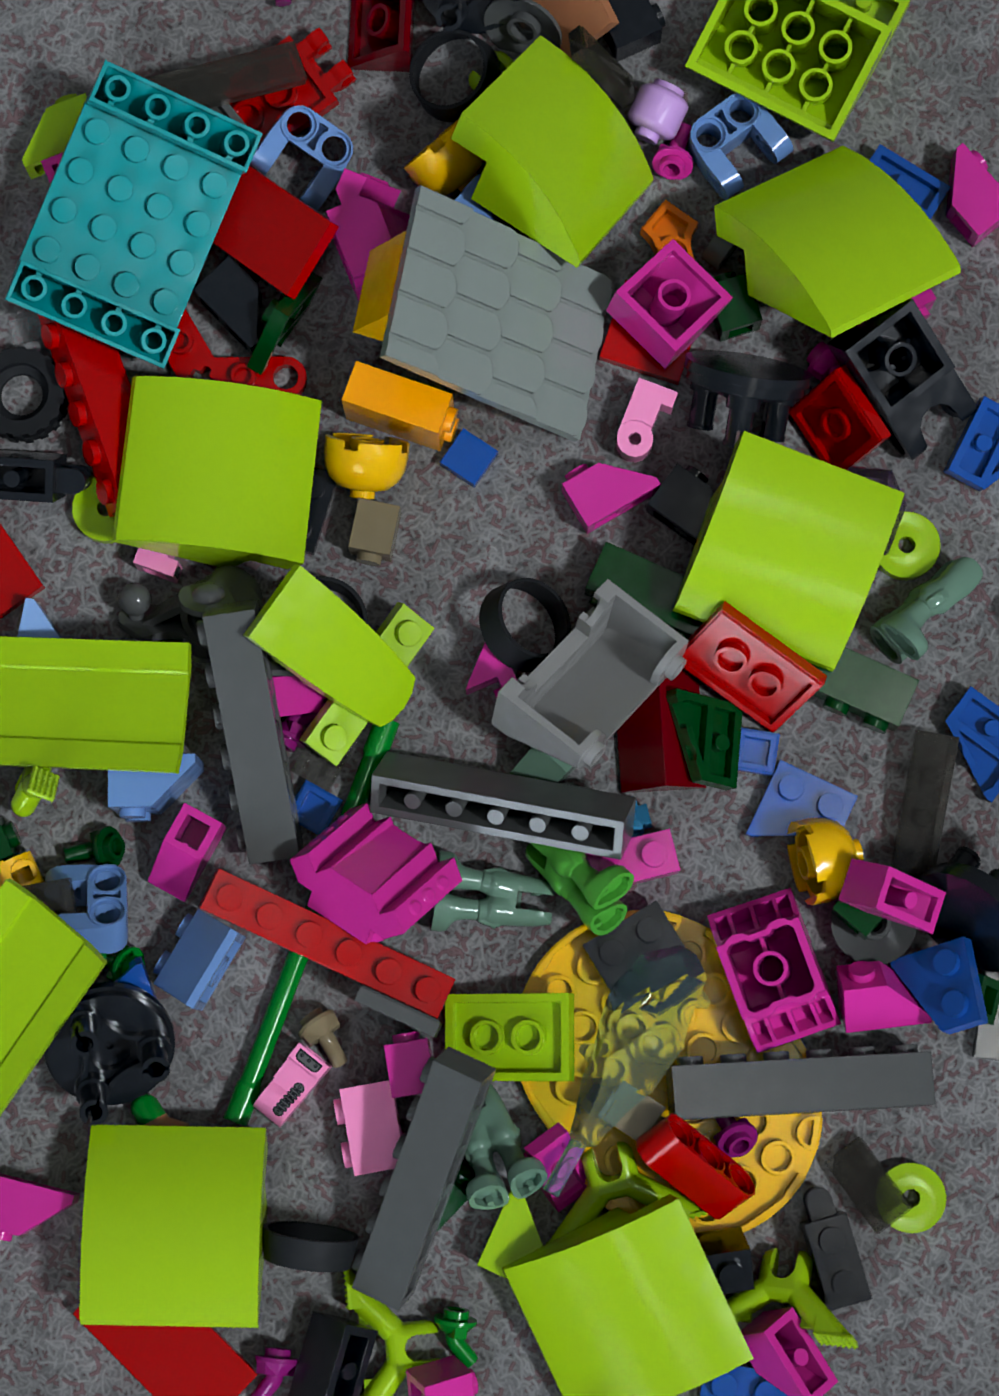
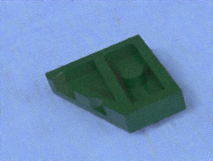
M312 271L296 299L282 293L279 300L274 298L270 302L262 316V320L267 324L247 367L260 375L265 371L276 346L282 347L310 306L323 279L321 276Z
M677 688L667 691L666 698L691 781L726 791L736 789L743 711L730 702Z

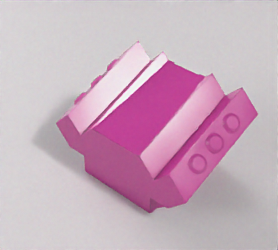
M345 168L336 187V192L342 205L329 209L325 213L329 220L339 226L333 236V241L355 296L359 301L370 250L405 232L410 215L394 208L401 190L389 186L388 182L361 172L358 174Z
M368 803L349 809L290 859L298 883L312 891L307 906L364 944L381 942L384 939L404 934L463 881L454 857L438 862L432 842L424 844L406 834L393 824L391 816L375 821Z
M791 888L707 915L717 945V952L742 1020L745 1021L757 1053L841 1024L837 1008L830 994L822 968L818 964L808 930Z

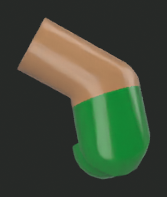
M146 1093L131 1103V1113L139 1125L189 1126V1123L169 1117L157 1098Z

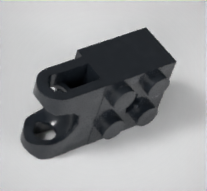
M911 298L837 335L827 343L840 366L846 365L892 434L888 438L890 443L899 454L912 461L927 448V443L924 440L920 427L922 417L929 408L940 405L947 414L960 418L962 421L977 410L973 398L954 370L955 365Z

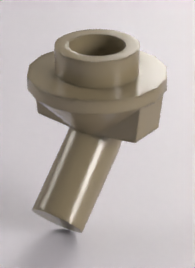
M317 1008L307 1014L300 1021L302 1028L298 1036L309 1047L320 1043L332 1067L338 1068L343 1066L347 1062V1057L333 1033L340 1028V1022L336 1017V1013L332 1009L324 1012L322 1008Z

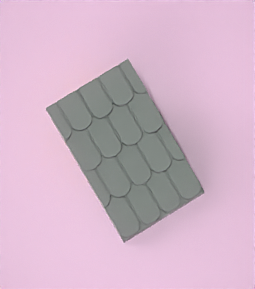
M422 185L417 187L414 193L407 230L370 250L353 333L383 341L380 358L568 440L579 441L587 420V404L590 389L595 380V364L598 350L603 341V325L606 309L611 301L612 280L605 274L582 264L576 268L538 242L516 233V231L506 225L474 212V209Z

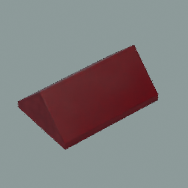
M351 0L348 66L351 70L409 72L413 49L415 0Z
M684 668L674 680L671 681L666 678L617 730L621 793L706 788L705 785L691 781L666 698L667 691L676 688L700 694L699 679Z

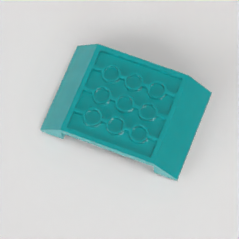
M105 60L78 116L21 252L4 300L164 369L179 335L180 329L177 327L239 179L242 174L247 173L263 133Z

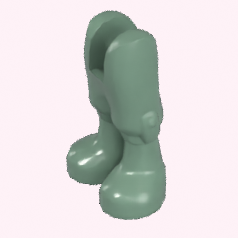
M961 557L948 561L941 566L928 581L909 592L903 605L886 616L881 617L871 626L870 635L875 646L895 664H901L907 657L912 660H919L928 650V641L921 631L922 626L930 617L946 613L953 605L965 598L976 588L983 576L980 565L972 558Z
M440 850L438 862L454 857L463 881L454 889L480 891L486 894V898L471 899L447 894L432 908L430 931H446L457 920H477L478 923L492 929L500 926L538 927L551 924L553 913L529 908V910L520 909L522 893L531 894V896H555L554 890L547 881L509 872L501 866L498 868H486L483 871L462 865L455 853Z
M492 1084L488 1090L484 1107L481 1109L464 1155L475 1172V1177L467 1184L466 1196L469 1205L474 1209L480 1210L497 1209L509 1202L507 1189L493 1161L494 1152H498L501 1156L509 1186L513 1195L518 1199L526 1198L535 1193L543 1186L548 1176L545 1166L536 1157H525L522 1153L521 1130L513 1123L504 1102Z

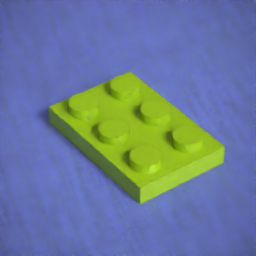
M574 993L449 994L445 1002V1049L451 1047L496 1068L492 1081H574Z

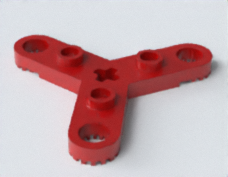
M186 309L184 310L177 327L180 329V332L168 359V363L177 377L193 378L192 376L195 372L203 374L205 370H210L209 377L211 380L264 387L298 395L303 393L307 385V374L304 366L297 359L287 356L271 357L267 368L260 375L247 367L251 357H214ZM280 369H293L298 374L297 383L292 388L282 389L275 384L274 377Z

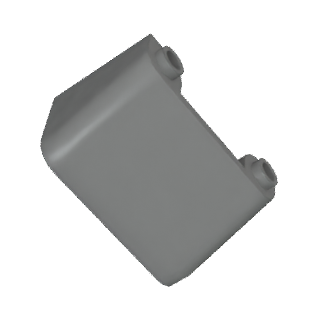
M609 579L594 592L593 597L598 600L596 608L592 607L587 613L583 611L578 616L575 628L529 676L523 673L518 678V681L512 677L498 691L491 724L506 736L578 769L585 764L589 767L595 765L607 748L604 744L666 678L671 681L674 680L687 663L683 655L689 641Z

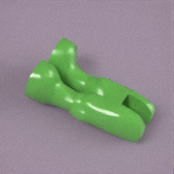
M534 843L528 844L525 850L526 858L547 880L554 892L571 903L588 929L594 934L602 936L610 933L620 925L627 914V906L620 898L629 891L634 882V875L622 865H613L602 871H597L589 865L585 853Z

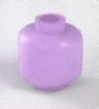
M655 79L653 83L641 85L627 115L628 121L636 128L634 135L642 141L656 145L659 139H674L688 111V103L683 98L684 91L674 84L661 79Z

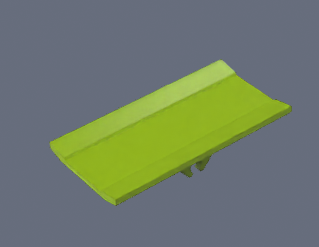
M0 636V766H38L40 768L179 774L184 750L192 668L191 644L187 642Z
M11 878L6 879L0 888V1116L108 962L90 942L29 890Z

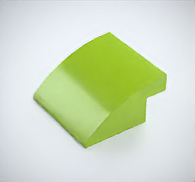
M718 0L685 67L834 142L909 7L910 0Z
M541 35L461 113L451 137L453 141L486 161L471 199L576 268L580 266L643 195L654 180L636 137L608 95L583 68Z
M843 145L714 206L717 236L744 249L748 295L831 338L961 273L960 264L939 230L914 199L881 168Z
M167 376L133 377L112 542L217 567L222 565L236 566L247 561L259 562L283 569H290L294 564H304L322 400L264 387L208 379Z
M743 431L735 443L724 479L710 499L673 611L704 623L726 601L806 661L832 672L843 653L872 586L905 493Z
M91 1125L82 1218L80 1325L258 1328L264 1265L263 1225L267 1223L268 1215L265 1190L268 1152L266 1128Z
M671 1194L632 1214L617 1207L502 1268L562 1396H677L754 1359L679 1198Z

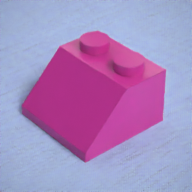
M672 239L614 293L606 311L666 369L702 334L730 303L733 297Z

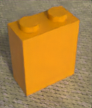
M359 361L355 362L341 400L347 420L440 452L444 441L450 443L453 441L459 419L457 418L458 409L454 408L452 393Z

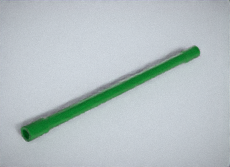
M392 720L382 727L372 724L363 748L361 762L340 816L351 808L368 803L371 795L372 774L386 752L390 751L400 725L399 723ZM306 904L305 909L320 915ZM291 951L287 953L243 1072L235 1084L223 1118L243 1126H247L254 1109L253 1104L260 1094L261 1082L308 959Z

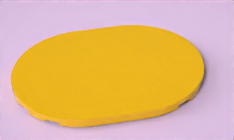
M639 910L627 911L624 920ZM665 911L663 912L702 975L627 1020L582 946L598 935L582 924L560 939L543 956L533 970L523 993H574V1081H521L529 1101L547 1129H550L559 1122L569 1132L581 1161L584 1153L593 1148L599 1170L604 1175L615 1176L622 1170L617 1142H624L633 1150L639 1173L682 1194L642 1160L634 1139L597 1115V1112L619 1079H625L666 1107L661 1114L662 1117L666 1118L669 1115L666 1068L676 1066L678 1057L703 1056V1064L720 1063V1055L746 1054V1061L748 1062L763 1061V1053L789 1051V1059L806 1058L807 1049L801 1039H797L757 1053L745 1021L742 1020L717 952V945L711 929L681 915ZM822 1112L745 1117L756 1128L758 1139L749 1153L741 1157H733L732 1159L742 1166L751 1177L755 1186V1195L721 1219H715L708 1213L706 1216L701 1215L700 1218L697 1216L694 1219L690 1217L689 1221L694 1232L700 1233L741 1226L744 1233L777 1213L794 1196L811 1167L820 1142L823 1121ZM734 1117V1118H735L736 1121H737V1120H739V1119H741V1118H744V1117ZM715 1118L685 1120L716 1145L714 1135L720 1132L721 1128ZM625 1196L609 1200L605 1207L609 1211L618 1207L632 1214L646 1205Z

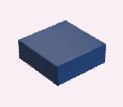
M463 428L441 459L440 465L475 488L497 457L498 451Z
M741 727L738 771L773 776L780 734Z
M305 780L295 798L300 825L317 835L321 834L324 829L330 826L344 801L314 783Z

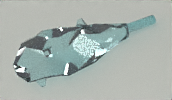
M682 945L642 952L626 974L613 985L602 1011L595 1043L581 1044L578 1049L588 1064L582 1076L579 1097L570 1130L571 1139L543 1187L551 1195L559 1197L585 1148L596 1147L628 1111L654 1091L665 1073L684 1049L686 1034L694 1009L709 1008L711 1001L703 990L708 977L697 955Z

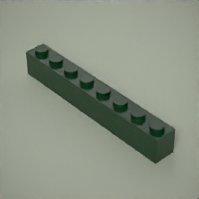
M605 543L585 587V595L591 597L589 601L591 605L596 607L598 600L593 597L594 592L609 579L686 639L703 624L701 621L673 611L684 578L683 575L611 543ZM846 647L832 672L813 665L827 675L825 684L813 695L824 700L823 707L841 716H846L848 711L864 718L862 725L882 734H885L887 729L895 731L900 726L919 682L914 677Z

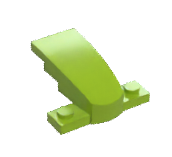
M294 564L243 636L269 654L272 660L300 678L299 681L328 699L299 740L327 762L338 766L367 723L382 727L394 720L405 708L413 692L416 679L408 669V666L435 628L404 603L397 602L375 632L325 585L302 566Z

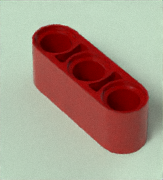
M676 1114L668 1115L636 1139V1148L642 1160L653 1171L715 1219L723 1218L755 1195V1186L747 1171Z

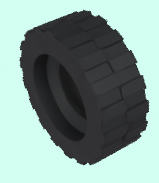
M17 346V349H3L0 353V437L2 439L4 437L8 438L10 442L19 443V441L33 443L36 439H44L49 436L50 432L56 431L61 426V420L66 418L68 413L67 405L69 402L65 390L56 381L55 362L48 355L44 356L41 351L34 348L30 350L26 349V347ZM16 376L32 377L42 388L43 396L39 407L27 415L12 414L2 403V390L5 384Z

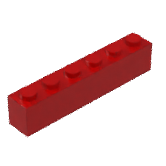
M38 314L42 325L41 337L43 344L47 349H50L55 362L56 381L65 390L69 402L68 412L70 420L75 427H78L83 441L82 453L84 460L92 467L97 481L96 493L102 505L106 506L109 518L114 517L131 385L118 349Z
M220 868L215 870L198 906L199 909L437 1019L456 980L378 942L364 944L328 919Z

